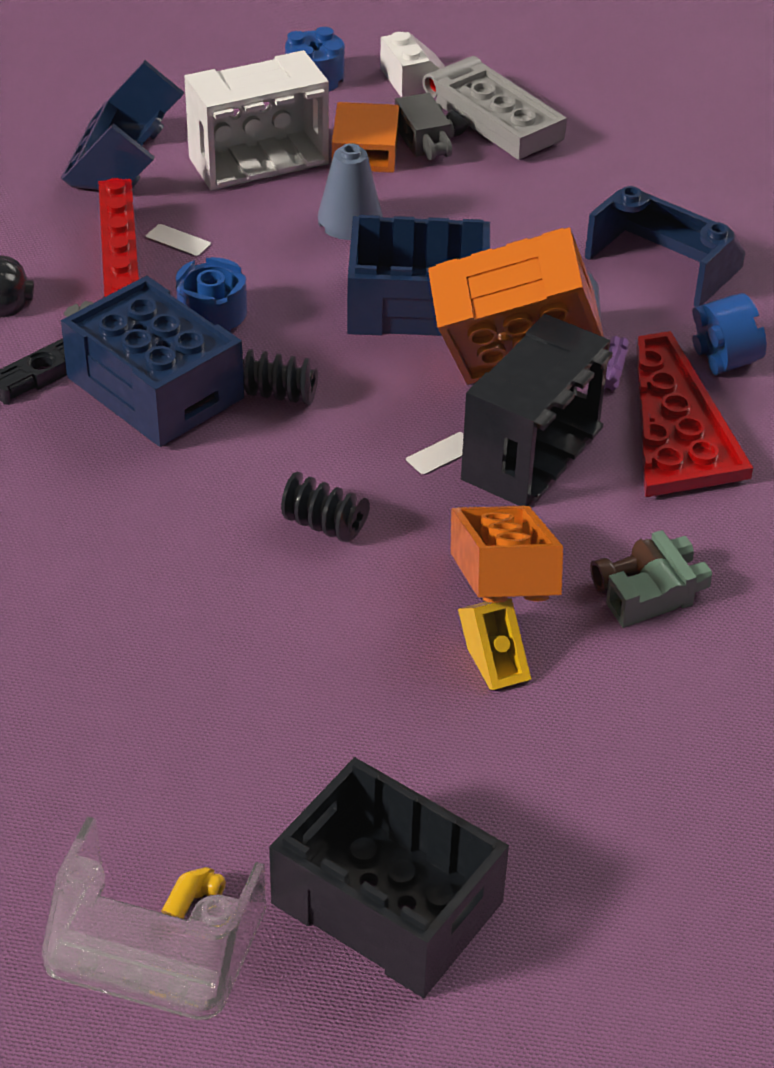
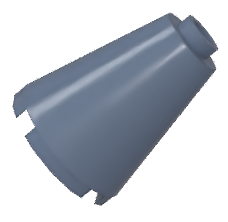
M353 143L345 144L334 152L318 211V224L325 227V233L344 240H351L353 216L378 215L383 217L367 152L359 145Z

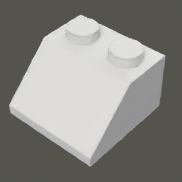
M395 32L392 35L382 36L380 69L401 97L426 93L423 87V77L428 73L445 67L433 51L409 32Z

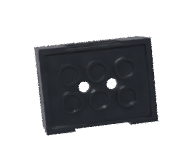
M544 314L526 332V335L489 373L486 372L466 392L461 480L518 506H529L532 501L537 502L548 490V483L552 479L556 481L567 469L566 463L570 459L575 460L584 450L585 442L589 438L593 440L603 428L604 423H601L600 419L607 364L613 355L609 351L610 340ZM588 384L587 395L577 391V387L583 389Z
M354 757L269 846L271 904L306 926L313 924L385 969V975L424 999L503 903L509 845ZM374 879L377 885L373 887L367 882L361 885L360 882L362 880ZM408 901L415 905V908L412 910L406 906L402 909L398 907L399 903Z

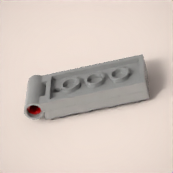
M476 56L468 57L428 73L423 77L424 90L426 93H430L433 98L436 97V103H439L448 112L451 109L457 112L470 124L469 126L518 160L565 140L567 123L565 116L483 64Z

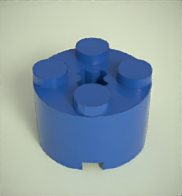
M325 26L317 28L316 31H292L288 33L285 43V54L304 50L329 81V91L336 89L340 80L343 82L345 78V44L343 40L334 34L332 28Z
M210 257L206 258V263L195 265L194 260L179 269L176 274L177 300L213 325L219 324L230 333L231 329L244 321L247 315L246 277L241 273V267L237 263L224 258Z
M746 294L731 295L692 309L697 334L692 337L693 346L698 355L705 354L707 356L709 367L714 375L754 363L765 356L767 349L764 327L757 329L754 317L760 316L753 301Z

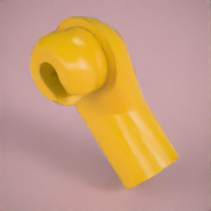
M208 867L183 873L176 881L161 912L171 919L182 922L194 899L204 895L211 899H216L222 895L226 886L224 876L215 874L214 869Z

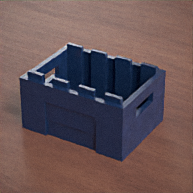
M378 215L353 216L348 267L347 334L442 336L437 327L428 268L434 267L439 263L456 258L458 260L490 249V222L481 219H463L462 221L430 217L428 219H415V217L394 216V218H384Z
M147 275L61 320L67 378L159 447L244 399L242 340L219 324L213 325L171 296L168 289ZM214 393L213 399L185 414L184 410Z

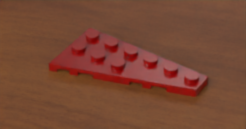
M667 331L638 336L636 349L645 497L751 479L753 466L672 332Z

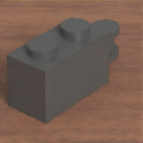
M423 93L395 98V105H399L398 132L415 157L426 155L429 160H434L438 155L452 156L450 140L454 137L453 123L450 119H447L441 105L436 103L431 94Z

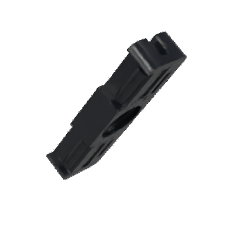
M63 338L0 369V401L9 405L11 404V399L33 388L39 390L67 376ZM39 366H50V368L43 370L35 369Z

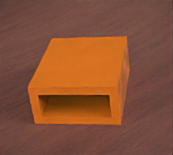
M337 102L332 136V159L334 152L345 144L353 143L359 145L367 152L371 171L394 172L399 127V105Z

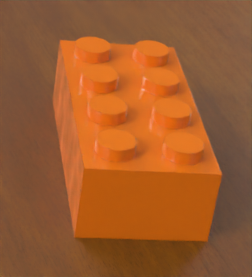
M530 506L451 508V555L478 598L482 597L486 602L500 603L507 601L508 597L524 596L526 600L538 602L548 600L549 595H562L563 545Z

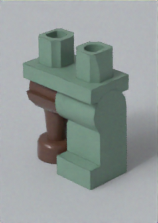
M663 530L652 533L651 539H639L636 541L632 548V554L613 563L608 558L597 559L590 563L593 583L600 592L607 590L606 604L622 628L673 611L680 606L682 608L692 606L695 593L709 588L712 579V571L705 562H699L690 566L687 564L693 561L694 550L686 535L670 540Z

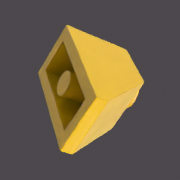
M508 598L505 602L492 603L485 601L458 609L467 649L490 690L531 680L512 598Z

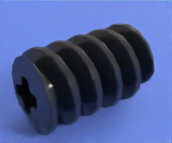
M249 349L243 359L244 389L248 395L255 396L260 391L262 397L269 398L274 392L277 400L285 399L288 394L289 400L294 403L298 402L301 396L304 404L311 405L318 382L317 368L315 370L311 369L309 358H305L302 366L297 367L296 357L291 355L287 365H283L282 355L277 353L273 363H269L266 351L262 352L257 361L254 357V350Z
M296 471L288 479L282 495L281 511L284 518L290 521L296 520L302 526L309 525L312 530L318 532L323 530L325 535L330 537L337 536L338 540L347 543L353 540L362 529L370 511L369 500L363 498L356 506L357 496L355 493H348L343 500L342 488H334L329 495V483L322 482L316 488V478L309 476L303 482V474Z

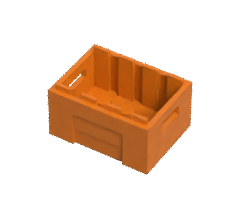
M570 227L546 232L541 236L530 239L525 238L508 243L503 247L487 249L458 260L456 258L428 268L437 327L467 385L476 383L486 372L489 373L544 314L604 337L594 289Z

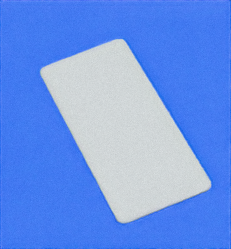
M158 224L146 235L147 238L198 256L211 245L209 241L163 224Z
M458 432L406 457L405 460L418 472L426 474L462 456L463 433Z

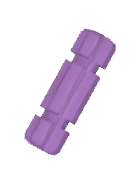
M614 336L610 339L609 351L613 355L607 364L605 388L615 390L619 385V378L622 374L629 344L625 337L619 338Z

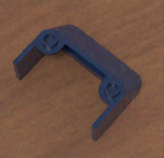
M144 60L92 117L61 179L71 187L99 190L98 181L111 178L131 179L133 189L141 177L139 174L155 158V156L142 147L144 142L149 137L155 139L164 127L161 121L165 113L183 96L184 91Z
M626 186L616 191L589 214L585 258L588 260L595 257L626 230L700 262L693 303L695 307L703 305L743 267L745 250L734 232L727 225L715 222L645 193L637 187Z

